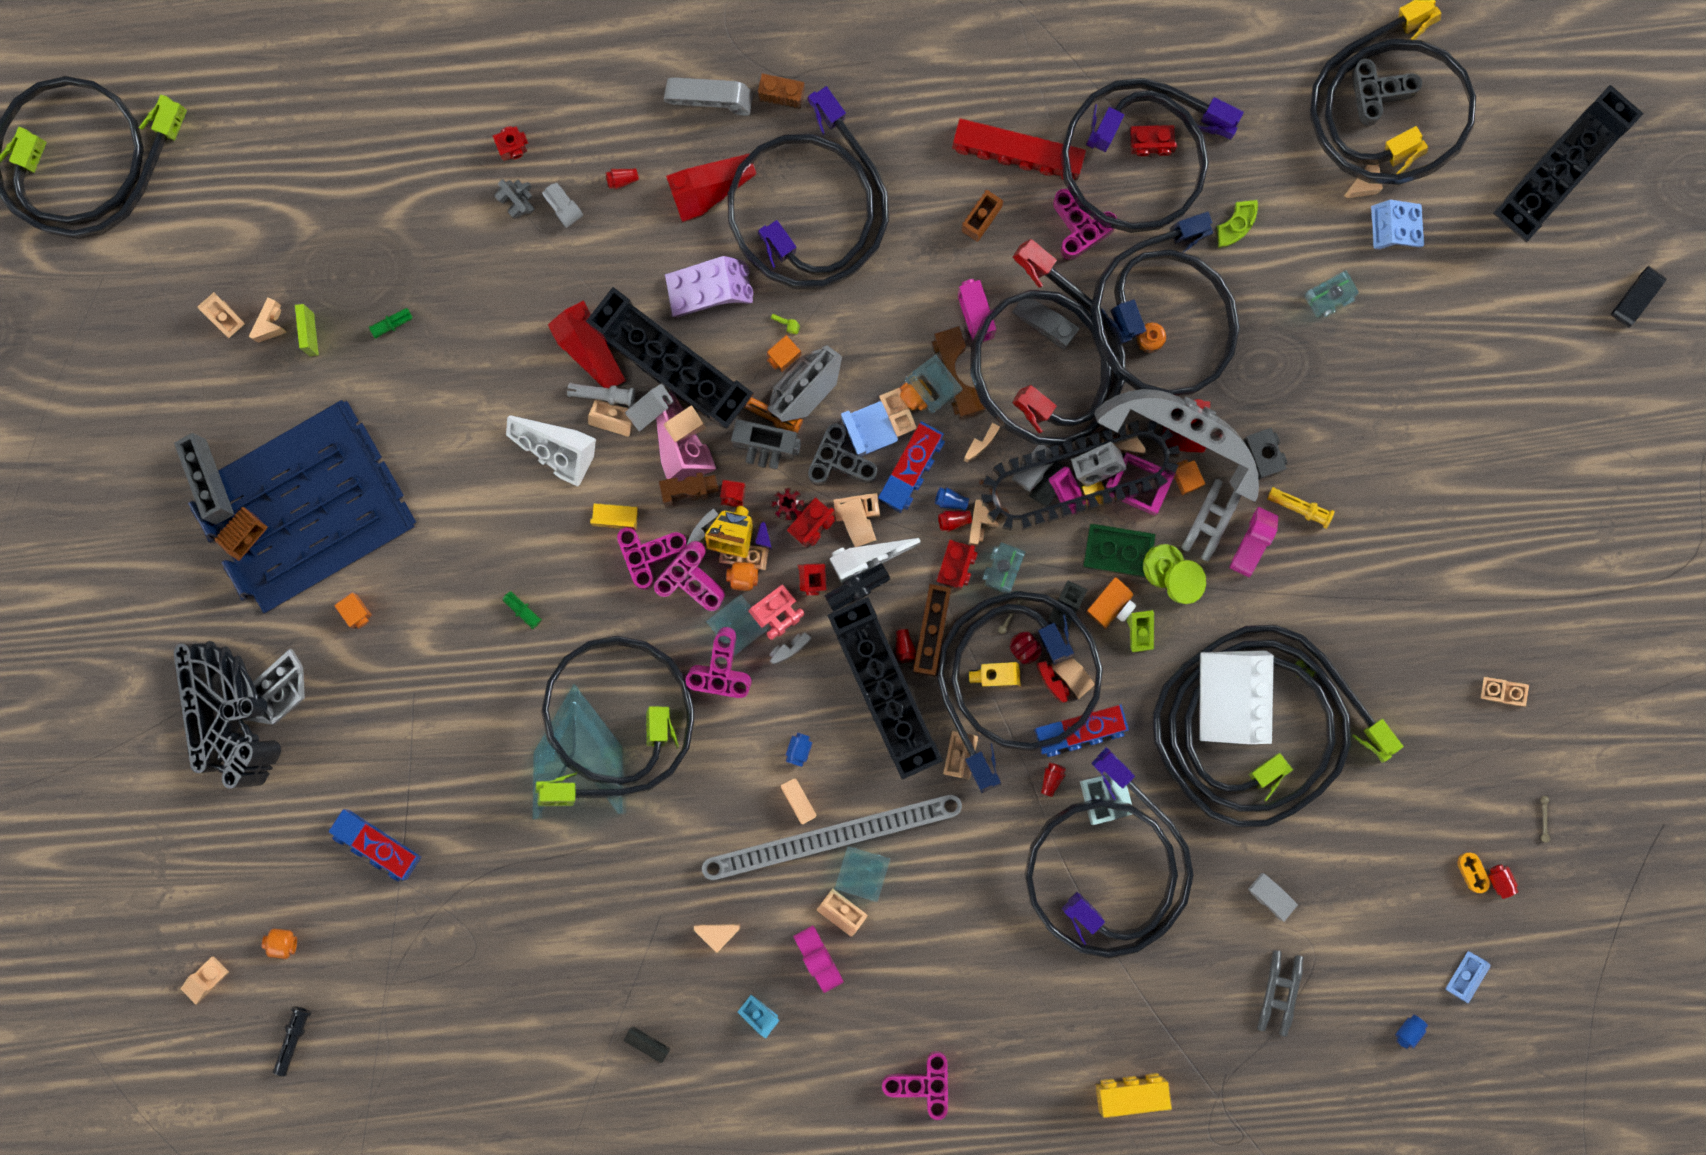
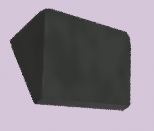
M1055 462L1044 473L1043 479L1034 487L1029 497L1042 506L1048 507L1056 496L1049 478L1066 466Z
M634 1026L629 1029L624 1039L626 1043L660 1063H663L670 1051L669 1047Z

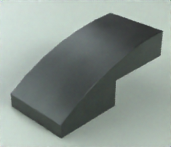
M1067 580L1057 601L1072 608L1076 613L1088 589ZM1053 608L1047 622L1055 623L1057 627L1064 629L1063 615L1065 614ZM1065 615L1067 628L1069 629L1072 621Z

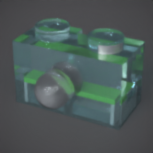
M1347 270L1308 290L1304 296L1318 318L1321 315L1328 317L1335 313V307L1343 305V307L1352 304L1355 302L1354 298L1359 294V291Z
M1002 542L999 547L994 546L990 559L994 561L991 568L986 567L982 578L986 580L984 586L1005 594L1010 593L1025 551Z

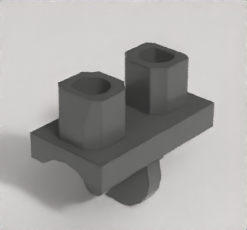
M502 179L498 183L500 188L494 196L502 204H505L509 199L512 200L514 204L508 209V213L512 218L518 219L525 213L531 214L535 210L528 201L532 198V195L529 193L532 185L529 182L522 184L519 180L513 183L511 180L505 182Z

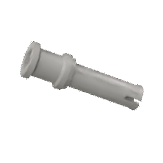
M568 384V389L577 390L576 392L567 391L568 397L608 401L610 405H615V403L626 404L628 407L634 405L635 388L627 390L619 389L615 385L603 388Z

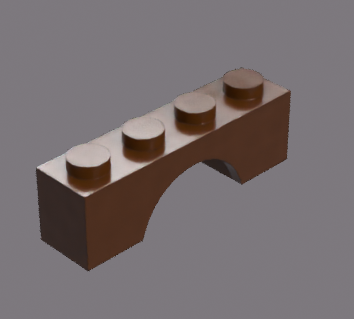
M960 326L935 333L931 344L934 353H939L941 361L938 362L941 374L945 373L947 382H944L947 394H952L954 400L951 403L954 415H959L960 420L985 413L986 408L980 403L975 387L964 384L956 374L955 362L966 349Z

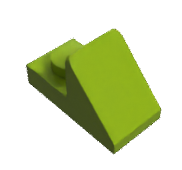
M1153 610L1131 613L1126 618L1130 628L1131 651L1153 650Z

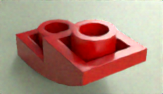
M1046 661L1036 664L1041 679L1050 693L1060 703L1067 702L1066 697L1070 696L1066 683L1062 684L1061 680L1052 682L1051 678L1055 677L1051 665L1047 666Z

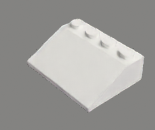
M1267 651L1200 652L1199 740L1239 744H1272L1273 655Z

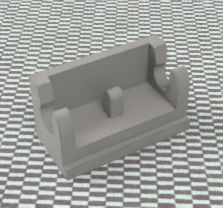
M663 383L650 390L625 412L639 432L668 409L666 402L662 398L669 405L673 403L672 397L664 388Z

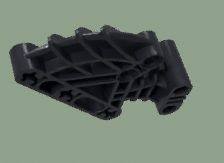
M207 641L205 644L177 645L174 649V660L191 769L195 773H208L218 770L223 773V785L229 789L263 785L270 774L267 770L273 769L270 764H276L280 757L281 746L275 740L259 741V736L253 734L248 725H245L243 720L263 716L267 711V702L263 697H258L242 658L239 655L234 657L227 646L219 648L213 641ZM213 709L218 713L215 719ZM240 725H241V730H242V732H241V733H236L237 730H238V728H239Z

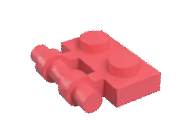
M783 584L748 611L761 628L769 623L772 629L767 632V636L771 640L776 636L780 637L783 635L788 627L791 625L795 626L800 621V618L805 615L802 609L799 608L794 611L791 608L796 600ZM784 613L786 619L780 622L776 617Z

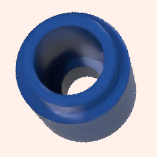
M797 733L796 737L791 736L785 754L787 756L786 762L803 767L804 762H807L813 743L809 741L810 736Z
M1414 1014L1411 1018L1408 1017L1395 1034L1398 1038L1396 1042L1405 1049L1409 1047L1414 1049L1427 1032L1425 1030L1428 1027L1427 1023Z

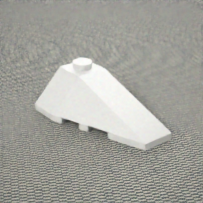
M511 415L507 417L506 436L525 451L530 450L539 457L538 461L543 465L546 463L554 469V474L560 479L576 486L581 484L594 458L596 439L568 428Z
M919 538L854 547L847 550L843 547L832 553L833 557L830 558V562L843 584L851 577L859 573L862 574L876 565L920 545L921 542Z

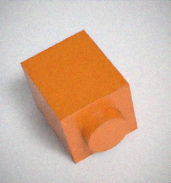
M786 335L767 351V356L769 357L767 362L774 370L779 368L783 372L801 356V350Z
M1186 459L1177 463L1178 468L1174 478L1182 496L1205 485L1195 460L1188 462Z
M355 593L349 594L334 605L348 626L354 629L365 626L369 622L368 618L372 616Z

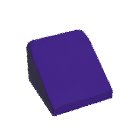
M762 522L760 523L755 543L757 546L772 550L766 524Z

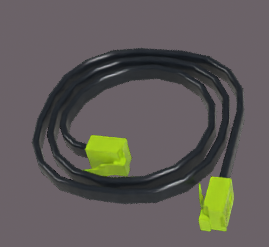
M1278 625L1244 626L1215 640L1183 663L1165 682L1152 713L1154 744L1166 770L1182 792L1209 818L1236 828L1270 826L1296 814L1322 795L1342 773L1351 747V736L1364 747L1372 750L1382 763L1392 757L1391 755L1404 747L1383 719L1374 721L1322 651L1304 635ZM1273 632L1299 642L1318 659L1368 726L1363 732L1375 748L1367 741H1362L1356 735H1351L1350 715L1337 688L1325 672L1301 650L1274 640L1242 641L1220 651L1236 652L1246 648H1273L1296 657L1308 669L1314 672L1329 692L1340 714L1343 745L1334 770L1316 790L1288 810L1266 820L1238 821L1210 809L1192 792L1175 769L1161 741L1160 713L1169 688L1189 667L1200 660V652H1212L1221 644L1245 633ZM1274 656L1273 665L1294 672L1315 692L1326 717L1327 743L1319 766L1291 794L1269 804L1240 805L1213 794L1191 772L1177 744L1176 714L1185 690L1200 675V666L1177 689L1168 714L1169 746L1184 776L1211 802L1237 812L1270 811L1300 797L1325 772L1336 743L1334 712L1321 685L1300 666ZM1199 684L1192 693L1183 718L1185 749L1198 776L1209 786L1225 792L1245 791L1253 786H1257L1260 789L1281 776L1273 784L1271 791L1264 799V801H1267L1278 787L1281 779L1293 770L1281 753L1274 755L1248 775L1252 780L1243 784H1224L1214 780L1204 770L1193 747L1191 718L1200 696Z

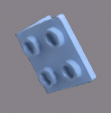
M1387 200L1371 206L1374 249H1383L1395 244L1419 248L1424 246L1421 204Z
M881 401L853 413H850V411L841 413V419L857 456L862 457L898 441Z

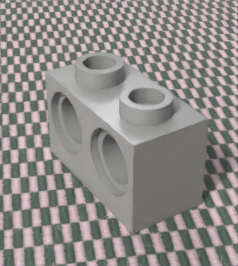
M1112 442L1071 459L1077 479L1087 487L1126 470L1121 450Z

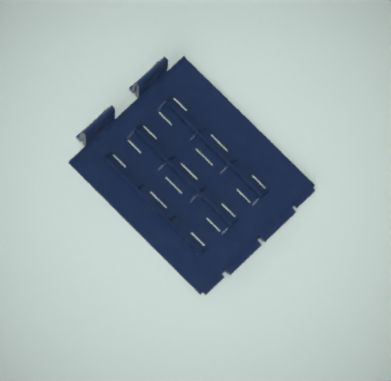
M338 401L218 470L230 503L244 496L231 504L234 515L241 510V507H245L268 526L240 561L232 557L234 562L228 560L221 562L224 571L235 586L241 601L248 599L246 595L254 596L264 614L415 527L414 524L417 523L405 501L400 502V499L404 496L385 461L378 463L382 456L363 423L356 424L359 420L348 401ZM333 444V446H331L330 448L324 450V451L321 452V453H318V452L322 451L323 449H325V448H327V447H329L330 445ZM341 461H343L341 464H339V465L335 466L334 468L328 470L329 468H331V467H333L334 465H336V464L340 463ZM350 478H353L352 480H350V481L346 482L345 484H343V485H341V486L338 487V485L344 483L345 481L349 480ZM300 485L299 488H297V489L293 490L292 492L286 494L287 492L291 491L292 489H294V488H296V487H298V486ZM362 494L361 497H359V498H357L356 500H354V501L350 502L349 504H347L349 501L355 499L356 497H358V496H360V495ZM195 501L188 503L191 512L199 522L209 543L215 540L213 536L217 537L220 531L234 517L233 515L215 525L202 519ZM307 503H310V504L306 505L305 507H303V508L299 509L298 511H296V512H294V513L291 514V512L297 510L298 508L302 507L303 505H305V504H307ZM372 511V513L357 521V519ZM319 519V521H317L316 523H314V524L310 525L309 527H307V528L303 529L302 531H300L302 528L308 526L309 524H311V523H313V522H315L316 520ZM327 536H329V538L323 540L322 542H320V543H318V544H316L315 546H313V547L310 548V546H312L313 544H315V543L319 542L320 540H322V539L326 538ZM272 546V548H270L269 550L263 552V553L260 554V555H257V554L261 553L262 551H264V550H266V549H268L269 547ZM280 563H282V565L276 567L275 569H273V570H271V571H269V572L267 573L268 570H270V569H272L273 567H275V566L279 565Z

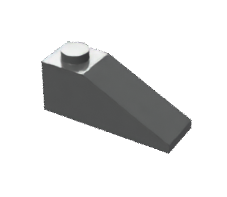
M1034 299L1020 301L1012 311L1013 314L1064 351L1080 329L1062 315Z

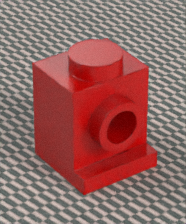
M723 480L720 495L721 505L743 506L746 490L745 483Z
M825 564L797 565L799 569L800 591L806 592V596L819 595V591H826ZM810 575L813 577V581L811 583H809Z

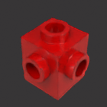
M517 126L505 127L500 131L501 133L492 136L503 161L519 159L524 153L528 152L525 146L529 144L524 131L519 132Z

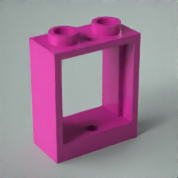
M969 279L961 283L962 286H959L957 297L973 341L981 320L990 312V308L981 281ZM994 320L991 321L983 342L994 339L997 330Z
M1128 452L1123 457L1125 466L1129 463L1152 474L1157 473L1161 469V467ZM1124 471L1117 473L1115 477L1111 476L1105 488L1117 486ZM1165 471L1161 473L1168 482L1157 489L1150 505L1134 498H1128L1127 495H1125L1126 498L1122 502L1156 516L1174 475L1171 476ZM1114 492L1108 493L1110 497L1114 498Z

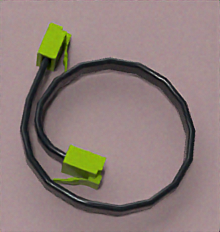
M612 636L588 641L563 657L547 681L541 714L548 743L562 763L576 773L562 776L552 781H536L535 793H538V806H573L575 798H621L645 793L673 775L690 749L694 726V707L690 689L686 684V678L670 656L647 641ZM613 645L643 650L665 664L681 687L686 709V728L681 751L669 769L647 784L623 789H575V783H559L579 774L588 781L617 787L635 784L650 773L659 759L661 746H665L668 741L667 726L676 749L679 748L674 728L669 718V707H649L646 711L647 746H653L652 756L646 767L632 776L617 778L592 773L570 759L554 736L549 714L553 685L570 662L591 649Z

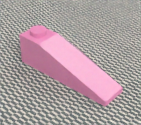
M668 392L672 397L673 403L669 405L662 398L666 402L668 409L656 418L660 459L666 479L678 478V481H683L689 476L696 477V473L702 472L704 475L716 470L710 450L706 444L702 445L696 434L675 443L663 424L684 411L676 396Z

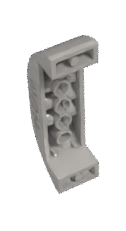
M1150 389L1122 393L1104 402L1096 409L1094 415L1097 422L1117 433L1130 409L1238 463L1239 466L1229 481L1236 493L1254 502L1258 498V472L1251 452L1238 433L1224 420L1220 419L1214 410L1208 407L1201 409L1196 405V401L1188 397L1182 399L1168 392ZM1175 408H1179L1177 412L1171 413ZM1198 418L1196 422L1191 423L1193 419ZM1218 428L1215 432L1211 433L1213 429Z

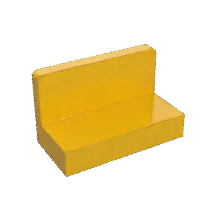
M594 504L590 524L596 527L619 529L628 527L636 530L638 507Z

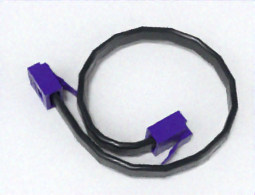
M1146 78L1113 81L1091 93L1071 119L1060 154L1064 184L1078 207L1103 226L1128 233L1159 230L1183 217L1203 190L1209 162L1205 138L1202 132L1218 134L1231 140L1238 129L1236 126L1244 112L1215 97L1207 104L1171 85ZM1141 88L1148 91L1134 92L1121 99L1114 109L1109 107L1096 132L1094 129L1097 121V104H1095L1091 122V134L1086 146L1092 149L1095 147L1106 152L1125 115L1121 113L1122 109L1134 102L1150 101L1161 104L1183 121L1196 143L1200 168L1194 192L1182 208L1161 220L1131 223L1105 215L1085 199L1072 177L1069 149L1077 122L1093 102L1113 91ZM1174 100L1204 114L1201 122L1209 126H1198L1190 112Z

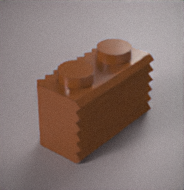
M762 73L758 88L760 102L768 101V103L781 104V106L785 105V107L789 106L790 108L793 106L794 109L797 107L799 110L802 106L805 83Z
M985 190L977 204L972 208V211L967 215V218L962 222L961 231L978 242L1001 210L1004 201L990 191Z
M241 507V510L234 515L232 521H229V524H226V527L220 531L217 538H215V542L229 555L240 561L268 526L245 507Z

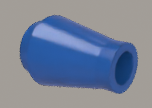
M940 487L935 499V504L939 505L940 508L961 509L964 511L969 503V498L947 487Z

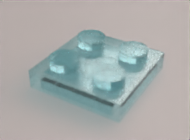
M739 595L706 621L716 635L723 627H729L735 631L734 656L768 630L766 626L761 628L748 612L751 606L742 595ZM726 636L720 637L723 643L731 642Z
M847 846L835 889L878 902L890 858Z

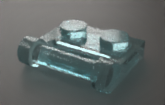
M936 354L904 379L908 385L911 384L928 405L927 409L931 414L935 413L941 406L963 390ZM921 375L926 378L940 396L936 401L918 380Z

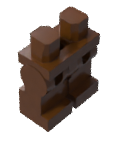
M702 472L696 473V477L689 476L679 482L678 478L659 481L665 509L674 507L673 501L686 498L696 501L700 497L701 500H707V494L719 492L716 475L703 477Z

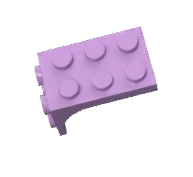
M722 256L665 274L673 317H681L726 303L750 304L753 302V289L749 281V267L742 260Z

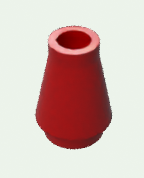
M636 168L610 169V171L605 172L609 189L614 188L617 190L630 183L639 181Z
M943 511V513L938 514L940 530L950 532L966 524H971L972 517L970 511Z
M902 629L896 631L895 658H898V663L915 661L917 653L909 635V630Z
M1049 762L1048 767H1045L1042 794L1050 797L1054 796V793L1066 776L1065 767Z

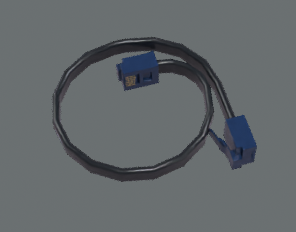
M1209 211L1178 221L1169 228L1170 232L1141 241L1115 256L1096 281L1090 308L1096 342L1114 374L1135 390H1159L1175 396L1192 395L1217 380L1235 355L1240 330L1235 299L1218 272L1200 258L1184 253L1197 244L1198 240L1213 234L1211 228L1213 222ZM1195 237L1198 238L1187 245L1186 249L1182 252L1172 249L1144 252L1128 261L1117 275L1114 289L1116 307L1110 310L1113 319L1108 317L1103 308H1100L1105 283L1120 261L1139 250L1171 239L1174 240L1175 244ZM1167 258L1191 265L1212 282L1225 304L1229 334L1224 356L1210 376L1192 387L1167 390L1143 383L1122 367L1107 341L1102 317L1113 330L1119 345L1127 343L1132 338L1146 332L1135 299L1126 302L1124 291L1127 275L1133 266L1141 261Z

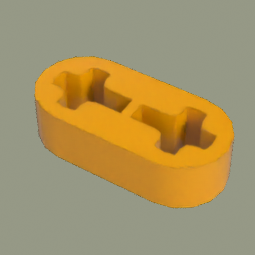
M1469 852L1461 854L1457 863L1468 888L1475 893L1486 892L1490 887V881L1479 857ZM1466 857L1474 860L1471 863L1474 871L1469 866H1464V863L1467 861ZM1475 874L1478 879H1483L1481 889L1474 887V883H1476Z

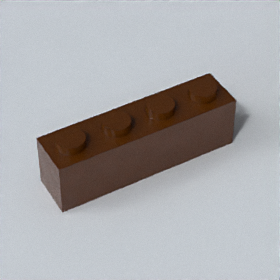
M929 584L913 670L916 674L936 676L951 595L950 587Z

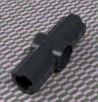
M880 563L863 574L859 573L846 580L842 586L827 593L824 597L832 611L835 612L853 601L856 602L869 595L873 589L885 584L891 578L883 564Z

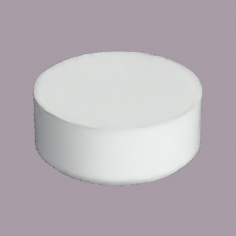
M1129 600L1116 618L1124 622L1134 610L1136 604Z

